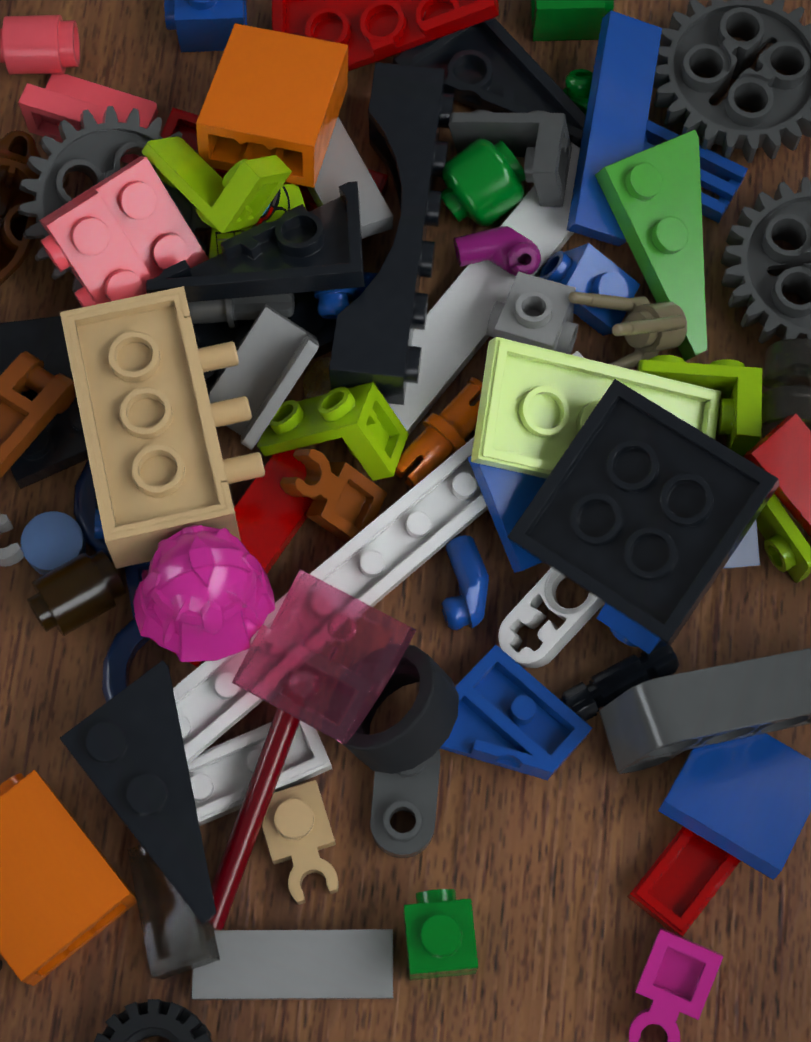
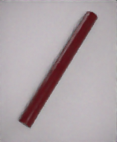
M294 673L289 675L211 885L216 915L205 924L206 926L218 930L224 929L315 681Z

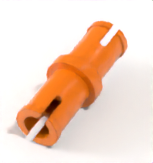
M471 377L467 381V385L438 415L431 413L423 421L425 429L402 452L395 474L400 479L416 462H420L407 476L405 484L410 488L417 485L452 453L454 454L465 445V439L476 428L480 400L474 406H470V404L481 394L483 382L477 378Z

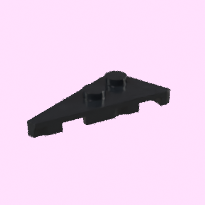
M496 18L411 48L393 59V64L445 69L444 93H454V100L478 110H486L493 113H529L538 110L549 113H564L570 141L579 148L581 147L586 115Z
M348 182L339 186V198L312 211H307L304 205L301 204L285 212L276 221L263 222L221 242V254L192 268L183 260L164 269L156 278L147 280V294L184 286L187 302L365 287L358 182Z
M162 660L61 736L60 740L204 926L214 918L216 909L169 667Z

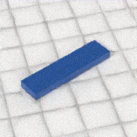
M612 10L602 18L567 231L620 247L627 241L595 174L605 166L643 151L662 28Z

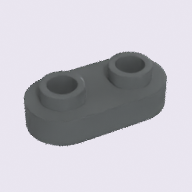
M440 749L431 758L414 769L395 774L375 771L370 818L371 834L376 845L384 853L392 857L410 858L416 856L427 848L433 838L441 762ZM399 811L409 812L415 819V826L409 832L399 833L391 827L390 820L392 816Z

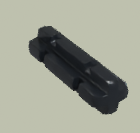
M661 640L650 654L643 651L640 653V657L633 654L590 677L591 680L588 685L581 682L564 691L560 700L584 721H587L598 715V708L606 706L628 689L655 678L672 675L680 664L673 648Z

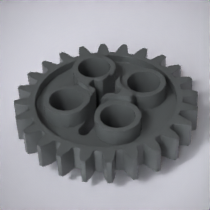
M690 0L686 15L675 11L672 14L669 28H662L653 88L657 89L653 103L654 106L658 108L669 107L664 124L672 126L682 122L684 127L681 135L696 130L698 136L703 138L701 143L703 149L710 150L714 144L722 146V156L730 159L734 148L742 149L747 163H752L757 148L762 147L766 155L772 160L776 158L781 143L794 151L797 149L802 135L811 138V24L803 26L800 23L805 9L799 7L788 14L783 11L785 0H774L771 5L765 4L764 0H730L725 2L723 0H708L706 7L697 0ZM732 37L741 38V39L745 40V42H744V41H737V40L733 39ZM767 43H773V45L759 55L755 69H750L749 67L754 63L758 52ZM776 70L785 71L790 75H782L776 72ZM694 73H703L711 78H701ZM731 78L735 79L736 81L729 89L727 97L719 105H711L727 93ZM739 107H749L750 109L754 110L755 113L745 112L741 110Z
M108 106L103 116V122L97 124L88 109L84 110L80 116L81 130L79 131L65 119L61 121L58 128L63 142L59 143L45 135L41 139L40 145L48 155V160L30 156L26 164L33 172L39 175V178L24 179L20 182L19 189L35 196L34 201L24 203L18 208V214L36 217V224L24 231V238L43 239L47 237L48 233L39 220L72 200L63 188L62 180L64 175L69 172H82L91 179L93 186L120 170L121 157L127 154L144 156L142 149L148 141L163 139L159 136L162 119L157 117L145 129L140 127L138 109L133 108L125 123H119L114 107ZM180 131L172 134L170 137L178 136L182 138L183 134ZM162 181L193 234L195 231H207L212 228L200 219L196 212V207L178 189ZM196 237L203 250H205L206 245ZM42 246L34 258L36 261H41L50 257ZM55 266L51 277L56 280L68 271L72 274L74 273L70 267L60 272ZM76 276L72 285L73 293L82 288Z
M803 177L797 193L794 194L783 181L779 183L774 199L761 192L758 194L754 209L749 207L742 209L737 221L738 225H732L726 240L730 246L725 247L721 264L730 268L725 270L721 284L724 287L736 288L729 299V308L747 307L740 325L744 328L759 322L763 326L758 342L763 344L776 335L781 338V355L785 356L792 346L796 344L802 346L804 361L809 362L811 359V182L808 177ZM774 240H784L790 243L795 250H784L778 247ZM783 293H795L806 304L791 303L783 296Z

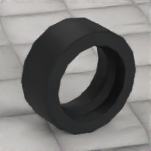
M395 643L373 650L358 660L345 674L331 701L330 723L335 737L370 769L376 772L395 774L414 769L428 760L449 738L458 717L459 695L452 679L428 654L415 645ZM420 682L419 693L415 702L402 720L386 731L369 735L371 721L377 708L384 700L402 686Z

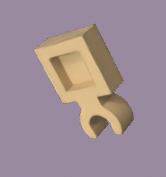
M313 780L273 793L262 828L273 864L292 859L294 867L288 878V887L292 898L298 905L306 903L301 885L303 879L311 873L321 874L326 879L330 894L337 893L339 889L337 873L328 861L320 858L318 852L319 850L335 846L336 843L317 781Z

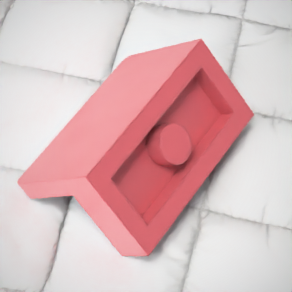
M64 73L51 74L45 88L27 83L18 102L30 133L42 137L46 135L61 143L63 140L58 128L60 122L65 119L79 131L81 130L80 116L87 109L93 115L97 124L103 122V116L108 106L114 107L119 123H125L133 108L138 109L140 127L145 129L156 119L158 114L157 104L154 101ZM127 154L121 157L120 161L129 164L139 156Z

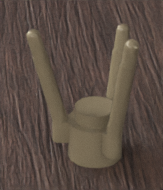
M576 291L571 292L568 296L569 301L573 304L628 312L624 323L613 325L612 333L615 336H624L627 343L635 348V351L610 363L611 365L631 369L637 366L640 360H649L654 356H658L659 351L674 349L680 346L685 339L687 320L683 310L674 302L650 303L645 296L626 298Z

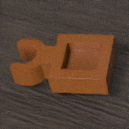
M315 449L295 450L293 456L304 464L306 478L303 481L298 477H282L280 486L290 496L310 497L313 501L306 516L346 544L376 519L387 492L347 462L329 463L326 456Z

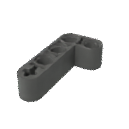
M811 648L659 677L628 689L599 711L617 772L619 774H626L651 768L667 762L689 749L811 724Z

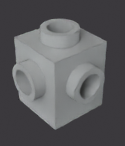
M518 271L506 302L496 301L488 321L487 336L493 338L500 337L571 355L578 333V324L573 323L574 304L569 301L568 296L571 292H575L576 288Z

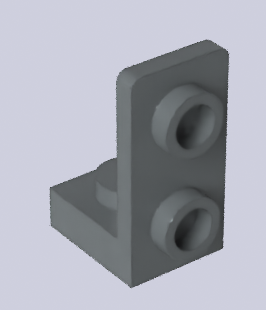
M476 110L473 112H453L450 114L448 126L457 154L480 138L486 139L493 144L502 140L515 157H525V179L527 183H534L539 205L563 207L572 152L564 113H549L539 110L529 113H493L486 110Z

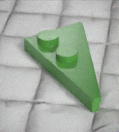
M693 130L605 166L595 174L656 303L674 302L680 306L685 314L687 333L684 341L678 346L684 361L707 350L699 136L696 130Z

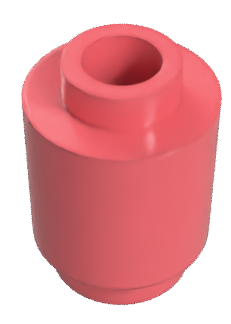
M61 15L5 16L3 26L0 28V63H5L10 75L65 73L66 67H79L80 41L76 21H63Z

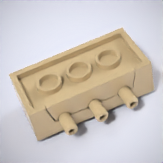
M184 286L60 312L104 539L115 568L151 561L158 550V543L161 540L168 539L182 530V528L191 525H202L218 529L226 528L230 534L241 541L229 484L263 477L265 475L264 465L259 452L223 459L216 428L251 420L250 405L246 396L210 403L204 378V372L237 366L239 364L235 343L230 341L202 348L197 347Z

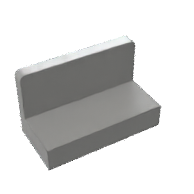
M266 304L236 349L239 364L224 368L208 392L210 403L242 396L248 398L252 419L226 426L241 435V444L250 450L254 448L319 348L317 337Z

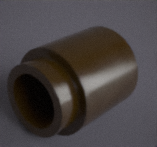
M100 550L90 557L84 552L32 581L37 594L28 598L27 601L46 632L56 626L62 636H65L116 607L115 599L127 592L115 567L104 551Z

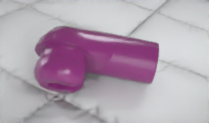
M508 226L453 238L455 254L460 267L489 260L506 272L516 276L518 271L529 275L533 274L541 262V253L538 246Z

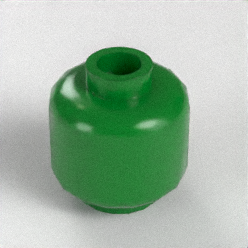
M477 139L447 161L443 168L441 177L447 188L442 191V201L458 222L468 216L480 227L489 226L519 204L524 198L522 182L526 180L525 171L502 140L493 144L486 139Z

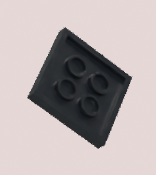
M614 379L508 535V538L529 554L671 646L780 485L779 479Z

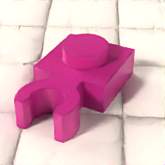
M660 928L635 989L636 993L652 999V1002L648 1009L640 1011L631 1021L629 1042H638L641 1038L642 1030L650 1024H657L665 1029L667 1033L666 1042H680V1031L676 1022L679 1013L681 1012L699 1020L724 956Z

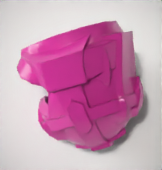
M191 525L182 528L176 534L158 543V550L150 562L149 570L142 571V581L135 591L133 600L135 619L140 635L150 638L159 646L175 652L180 662L217 661L250 649L251 637L263 626L267 615L275 610L271 584L258 560L248 552L237 537L230 534L228 529H218L202 525Z

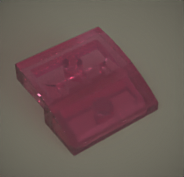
M300 569L271 626L261 625L232 683L342 744H347L382 693L417 629Z

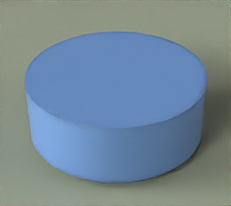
M49 511L35 516L25 526L21 535V549L24 557L35 571L43 575L86 552V542L84 541L79 524L71 516L62 512Z

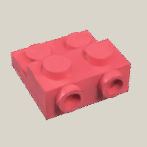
M145 156L138 157L39 220L48 233L47 237L40 240L46 253L60 272L70 267L82 285V288L74 292L82 307L147 294V280L156 278L164 269L183 260L187 262L190 268L209 260Z

